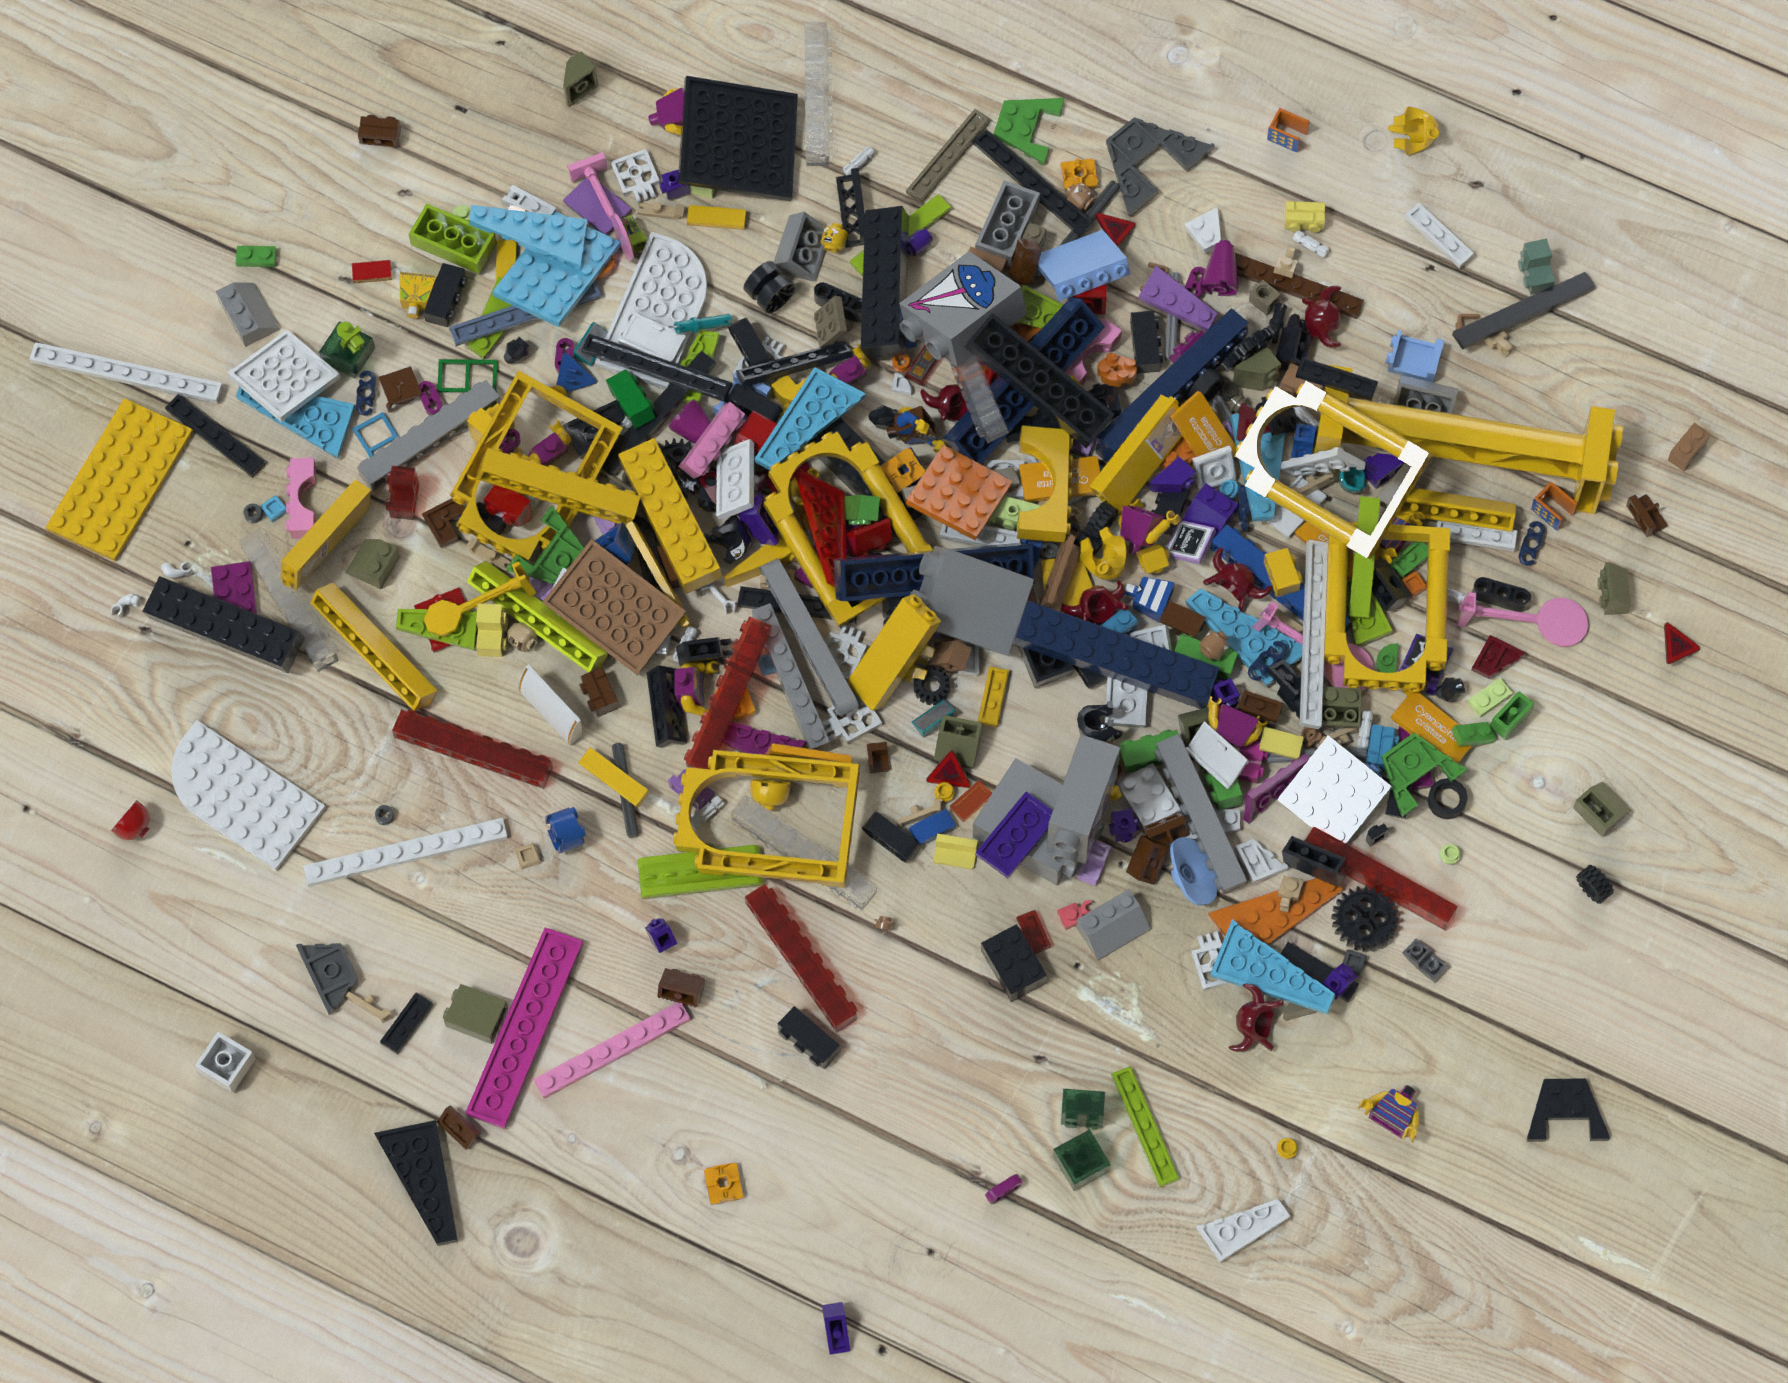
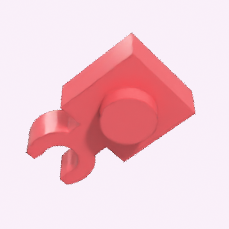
M1091 900L1084 901L1081 907H1078L1075 902L1057 910L1065 930L1075 927L1077 919L1090 912L1086 910V907L1091 905Z

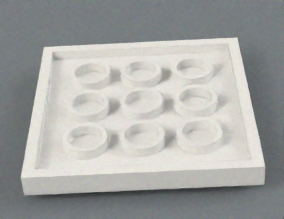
M289 330L281 333L228 372L231 380L280 422L340 379V374Z
M1328 736L1278 800L1342 851L1391 790L1392 786Z

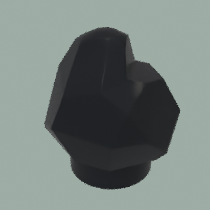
M520 337L508 342L504 354L505 362L508 364L521 363L529 355L527 350L531 346Z
M881 405L870 411L868 418L876 428L887 429L895 425L894 417L898 412L897 409Z
M1445 678L1442 684L1435 690V695L1446 702H1453L1461 694L1466 693L1461 678Z

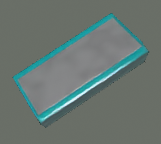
M592 322L574 349V358L592 366L596 358L582 353V347L589 334L605 339L608 332L597 323Z
M942 700L911 723L924 738L940 727L943 715L954 717L956 716V711L945 700Z

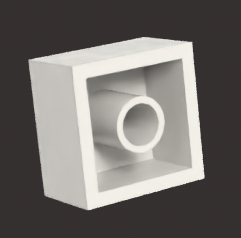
M217 1032L195 1064V1068L202 1076L234 1093L256 1058L252 1051Z

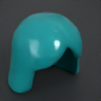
M1350 467V471H1341L1339 474L1340 487L1350 494L1359 493L1366 486L1364 483L1366 478L1365 472L1357 470L1356 467Z

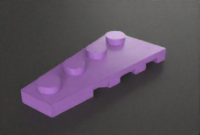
M1155 266L1138 297V300L1205 331L1211 328L1217 317V312L1157 266Z

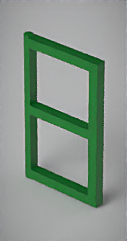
M439 359L437 392H468L472 389L469 388L470 365H493L492 388L497 393L498 361L484 359ZM443 364L466 365L465 388H442Z

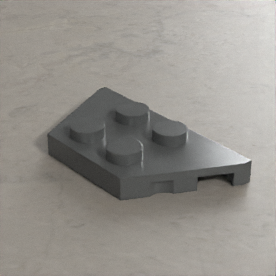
M331 943L330 945L297 944L296 947L330 1015L344 1000L346 994L358 983L359 980L341 943Z

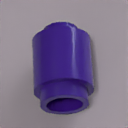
M925 228L917 230L908 237L909 255H918L930 246V242L933 241L931 234Z

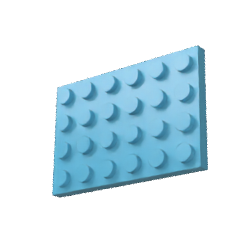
M555 211L554 214H553V215H558V216H565V215H563V214H561V213H558V212H556V211ZM587 226L580 270L567 262L565 264L559 262L555 257L550 255L544 256L526 248L493 290V297L556 327H560L612 259V255H615L621 247V243Z

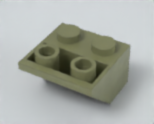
M1605 562L1603 570H1600V578L1597 579L1598 590L1601 589L1602 596L1599 598L1600 608H1603L1604 615L1628 614L1631 603L1627 569L1610 562Z
M1323 686L1322 726L1360 728L1362 689Z
M943 715L934 760L940 762L950 750H953L961 766L974 769L982 736L983 723Z
M1604 782L1590 787L1576 800L1573 807L1601 837L1631 812V809Z

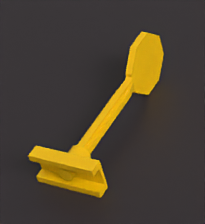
M518 561L512 564L516 577L510 579L509 582L459 606L445 600L430 605L424 618L428 631L444 637L456 631L463 613L478 607V604H484L511 590L523 587L529 597L537 594L529 582L531 581L529 575Z

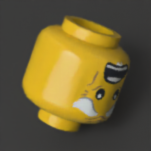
M832 223V226L824 228L821 238L824 250L838 253L845 248L848 232L843 229V225Z

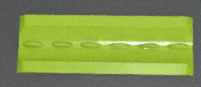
M746 845L718 849L723 851L760 854L759 845ZM685 852L638 859L641 899L764 885L763 877L724 874L722 876L699 873L694 864L695 856L699 853Z

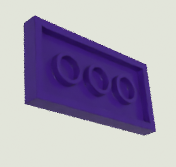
M1025 792L976 851V856L1009 879L1048 831L1053 810L1028 792Z

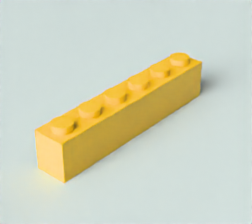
M1413 488L1398 514L1413 515L1415 512L1420 511L1426 519L1512 532L1516 504Z

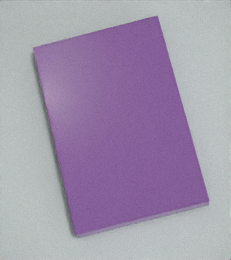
M587 178L563 199L564 204L581 218L587 219V223L597 231L608 235L614 229L611 219L606 215ZM601 184L614 210V214L616 213L620 219L627 217L632 212V209Z

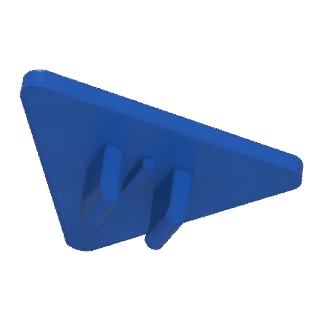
M563 353L556 385L562 386L566 392L596 383V380L571 356Z

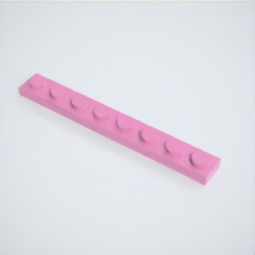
M677 1002L534 1079V1082L545 1099L689 1022L690 1017L682 1003Z

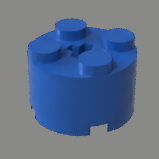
M568 807L545 816V823H550V830H547L555 850H558V854L583 846L585 843L583 837L586 836L583 826H579L577 822L578 814L575 807Z

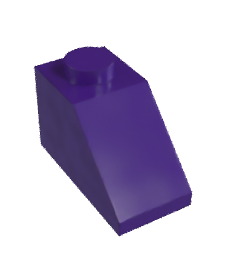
M1377 453L1373 457L1368 456L1363 460L1365 462V469L1363 471L1365 472L1366 479L1377 489L1395 476L1405 462L1392 454Z
M1177 457L1151 481L1150 490L1152 492L1181 493L1184 489H1189L1194 485L1196 472L1184 460Z
M843 1302L822 1305L829 1354L851 1351Z

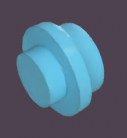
M1226 480L1221 484L1220 492L1233 499L1239 492V485L1234 480Z

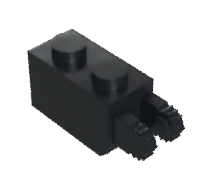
M1295 313L1289 317L1287 327L1282 328L1276 358L1281 363V367L1286 371L1290 363L1299 366L1301 358H1307L1312 338L1306 332L1305 320H1300V316Z
M719 637L682 642L676 646L679 666L685 663H708L718 661L721 658L735 656L734 651L731 650L722 652L721 646L732 644L731 638L720 640Z

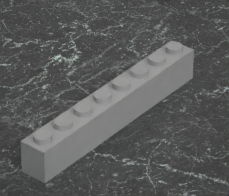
M487 380L476 383L470 391L460 394L452 403L445 404L439 412L426 417L420 425L411 427L408 433L402 437L395 438L389 446L380 448L374 456L361 461L357 467L359 475L374 492L468 428L467 420L472 412L478 411L480 408L486 411L489 407H493L497 403L500 404V396Z
M771 604L752 610L753 622L775 669L803 739L806 741L807 748L825 752L831 751L828 736Z
M1177 734L1156 743L1155 756L1158 762L1162 761L1165 767L1162 769L1166 779H1170L1173 784L1171 790L1174 797H1179L1182 804L1179 805L1181 812L1190 821L1188 827L1191 834H1196L1198 842H1196L1200 853L1204 852L1207 858L1205 860L1209 872L1213 871L1216 877L1213 881L1217 890L1221 889L1222 893L1225 894L1246 885L1245 875L1180 735Z

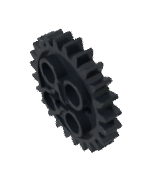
M1272 324L1263 330H1257L1246 338L1245 343L1242 341L1231 351L1232 353L1225 358L1222 365L1227 371H1231L1235 366L1267 347L1268 342L1277 335L1278 331Z
M673 438L671 444L667 440H665V446L658 443L675 480H678L677 484L684 497L687 499V493L689 492L695 495L694 489H701L699 481L701 476L693 479L679 467L692 449L691 441L689 440L684 444L681 438L680 442L676 443L675 438ZM676 455H683L680 459L675 458Z
M1366 885L1364 891H1361L1360 887L1357 886L1356 892L1350 888L1348 895L1342 893V900H1336L1338 906H1333L1332 911L1335 913L1331 916V919L1336 921L1332 923V927H1338L1335 930V935L1342 934L1340 941L1346 939L1347 947L1354 944V950H1356L1358 946H1361L1364 952L1366 947L1369 946V949L1373 951L1374 945L1381 949L1382 942L1388 944V937H1394L1392 931H1397L1398 926L1395 924L1399 921V918L1394 916L1398 914V910H1392L1395 902L1388 903L1390 896L1382 897L1383 890L1377 894L1376 887L1369 891ZM1368 902L1370 907L1364 908L1360 903ZM1350 914L1353 915L1356 919L1353 921H1349L1346 919L1345 916ZM1380 916L1384 918L1385 921L1379 923L1374 918ZM1366 929L1370 934L1364 936L1359 931Z

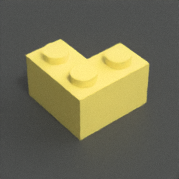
M478 604L476 618L478 627L476 649L478 656L502 657L503 650L507 648V638H504V634L508 632L509 628L507 612L503 611L502 605Z

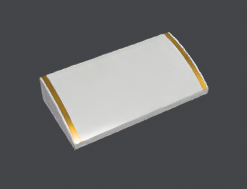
M528 664L521 674L518 691L571 746L582 737L581 720Z

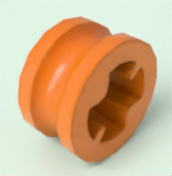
M907 354L894 356L892 359L893 369L900 373L906 372L910 367L909 356ZM904 360V364L902 363V366H899L897 361Z

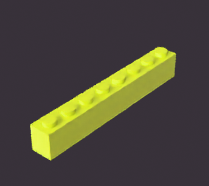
M485 561L473 567L467 583L484 594L509 582L511 578L488 561ZM523 587L511 590L491 600L497 605H502L503 610L519 622H524L531 627L538 636L588 673L602 667L608 653L543 604L534 595L529 597Z

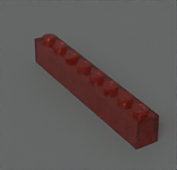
M750 616L747 621H743L739 630L742 634L739 639H735L732 650H734L731 658L728 657L724 664L726 671L717 680L716 687L718 689L716 694L712 693L708 701L710 708L701 717L700 723L702 726L700 731L696 730L692 738L694 745L685 754L686 767L711 769L708 768L709 756L713 755V750L720 751L771 633L772 625Z
M401 709L392 729L393 736L396 739L542 789L545 788L553 769L552 761L547 756H536L527 749L520 748L519 750L513 748L509 743L495 742L489 736L483 735L481 737L475 735L471 730L457 729L451 723L443 724L437 722L433 717L426 716L425 718L419 716L413 710L405 711Z
M1313 826L1305 839L1310 844L1346 858L1348 870L1346 876L1364 886L1367 885L1371 890L1376 887L1378 894L1383 890L1384 897L1390 896L1391 901L1446 931L1454 918L1458 908L1457 905Z
M766 884L744 897L745 904L835 1032L841 1031L856 1021L857 1007L852 1001L848 1002L845 997L847 994L843 987L836 985L834 982L835 977L831 970L824 968L822 965L823 960L819 953H814L810 948L812 944L806 936L802 937L799 932L801 929L797 922L790 920L788 917L789 912L785 905H780L776 900L778 896L772 888L768 889Z

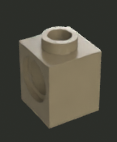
M1262 280L1259 284H1254L1250 289L1249 302L1265 315H1268L1275 307V304L1279 303L1281 294ZM1260 295H1266L1267 298H1261Z

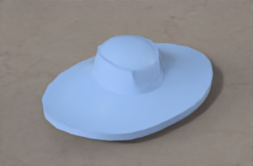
M1186 837L1178 838L1172 842L1170 847L1173 869L1171 870L1172 879L1191 903L1198 906L1207 905L1213 902L1217 896V888L1213 881L1216 877L1213 871L1209 872L1205 864L1207 858L1204 852L1200 853L1196 844L1197 841Z

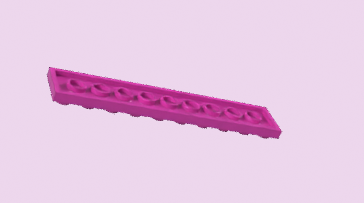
M546 927L544 928L465 1112L467 1116L505 1129L583 946L582 940Z

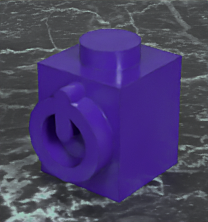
M679 169L661 175L662 182L659 183L661 193L666 194L668 200L690 193L689 185L678 184Z
M1231 678L1214 683L1210 694L1213 702L1217 703L1220 698L1222 700L1220 705L1225 704L1234 708L1239 704L1238 698L1240 694Z
M663 918L653 919L645 927L652 945L659 953L677 944L670 926Z
M1342 963L1330 973L1322 985L1335 993L1334 999L1337 1000L1346 993L1358 976L1350 967Z

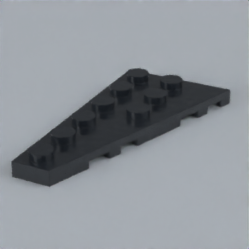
M1100 383L1092 385L1093 389L1088 392L1115 414L1112 419L1118 417L1122 413L1118 388L1107 384L1100 385ZM1037 410V414L1034 416H1024L1006 436L1007 443L1020 441L1022 426L1062 428L1042 411Z
M436 1120L375 1132L374 1135L437 1246L458 1242Z

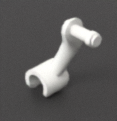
M710 583L700 588V591L711 590L712 594L724 605L725 614H727V607H733L734 613L736 612L735 603L727 601L713 584Z

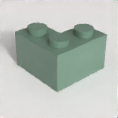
M1547 238L1524 243L1523 250L1520 251L1521 258L1518 260V267L1520 272L1523 271L1524 273L1523 282L1525 288H1528L1530 295L1537 294L1555 284L1550 267L1552 253Z

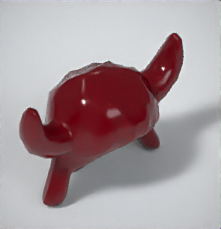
M1341 286L1327 287L1320 293L1317 301L1307 298L1302 299V303L1308 305L1305 309V323L1309 334L1312 336L1311 341L1319 337L1320 342L1330 348L1341 346L1340 342L1333 341L1330 338V334L1339 329L1342 318L1340 308L1332 303L1330 298L1335 292L1341 290Z
M953 384L942 388L939 391L938 397L928 394L924 389H921L920 394L927 406L938 409V412L941 414V421L947 419L950 422H957L981 396V391L977 385H974L973 393L971 394L965 386Z
M1221 547L1215 552L1213 557V565L1217 573L1203 580V584L1210 585L1216 583L1226 588L1239 601L1238 609L1244 612L1248 597L1262 599L1271 592L1272 586H1268L1265 589L1254 587V576L1248 566L1239 562L1225 564L1222 560L1224 549Z
M1117 581L1116 590L1111 592L1104 586H1093L1082 592L1079 605L1068 606L1062 603L1061 609L1065 614L1076 618L1082 617V620L1101 625L1117 613V609L1126 611L1129 606L1120 601L1125 595V587L1121 581Z
M1245 983L1243 987L1251 992L1252 1001L1242 1005L1236 1015L1237 1030L1244 1036V1039L1238 1045L1229 1046V1049L1235 1052H1245L1252 1048L1257 1041L1269 1051H1273L1274 1046L1267 1038L1273 1020L1274 1008L1283 1006L1284 1001L1265 1002L1264 994L1256 985Z

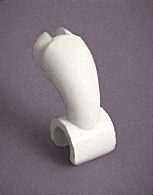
M186 561L180 565L179 570L171 567V564L168 562L161 566L163 574L169 578L189 577L193 574L192 568L184 570L189 567V563Z
M135 594L123 596L118 600L117 604L112 605L110 609L112 615H114L116 610H120L118 616L122 618L124 616L123 607L125 605L138 606L140 597L135 596Z

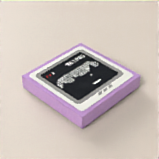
M1181 520L1177 524L1166 548L1169 557L1201 565L1215 536V528Z

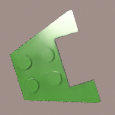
M1064 98L1004 100L994 136L1045 166L1049 147L1031 143L1040 112L1060 117Z
M551 505L541 518V521L557 531L555 536L534 565L516 554L506 569L514 573L512 564L519 561L529 577L555 584L562 568L568 569L584 547Z
M1415 732L1381 756L1402 817L1418 806L1406 788L1436 766L1442 769L1451 782L1467 771L1464 766H1460L1451 757L1441 753L1435 746Z

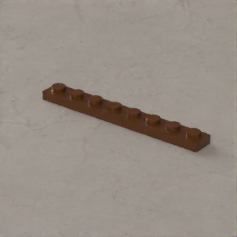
M1235 253L1238 276L1256 283L1264 280L1275 290L1300 299L1307 298L1317 301L1320 293L1328 287L1295 274L1290 278L1273 273L1274 266ZM1337 291L1331 296L1330 301L1340 308L1341 314L1357 319L1364 299Z

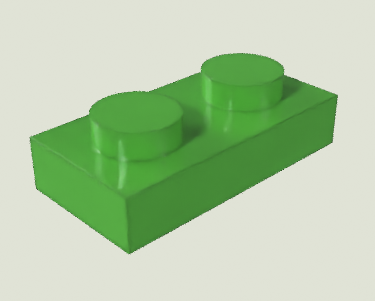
M237 246L236 266L275 267L276 246Z
M1415 541L1400 553L1398 557L1394 558L1389 565L1403 579L1427 559L1428 547L1423 542Z
M1489 722L1455 725L1451 729L1459 747L1493 743L1496 739Z

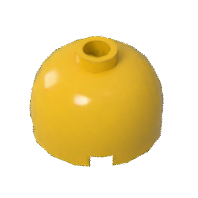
M751 779L750 795L755 803L763 805L762 809L775 810V806H780L787 801L791 782L783 780L773 781V779Z

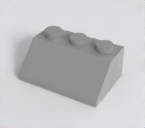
M806 212L789 215L774 259V263L784 274L815 281L825 252L824 246L821 244L825 226Z
M233 282L216 291L219 303L245 347L280 330L254 283Z
M1401 375L1393 405L1452 414L1458 388Z
M1129 889L1076 921L1077 930L1098 961L1150 930L1139 903Z

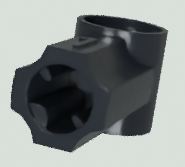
M1070 523V531L1074 530L1078 533L1073 544L1081 547L1080 541L1089 538L1093 548V556H1095L1103 542L1082 530L1078 524Z

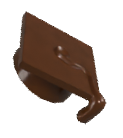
M411 366L379 377L388 401L386 408L389 413L393 412L392 405L407 404L413 398L422 395Z

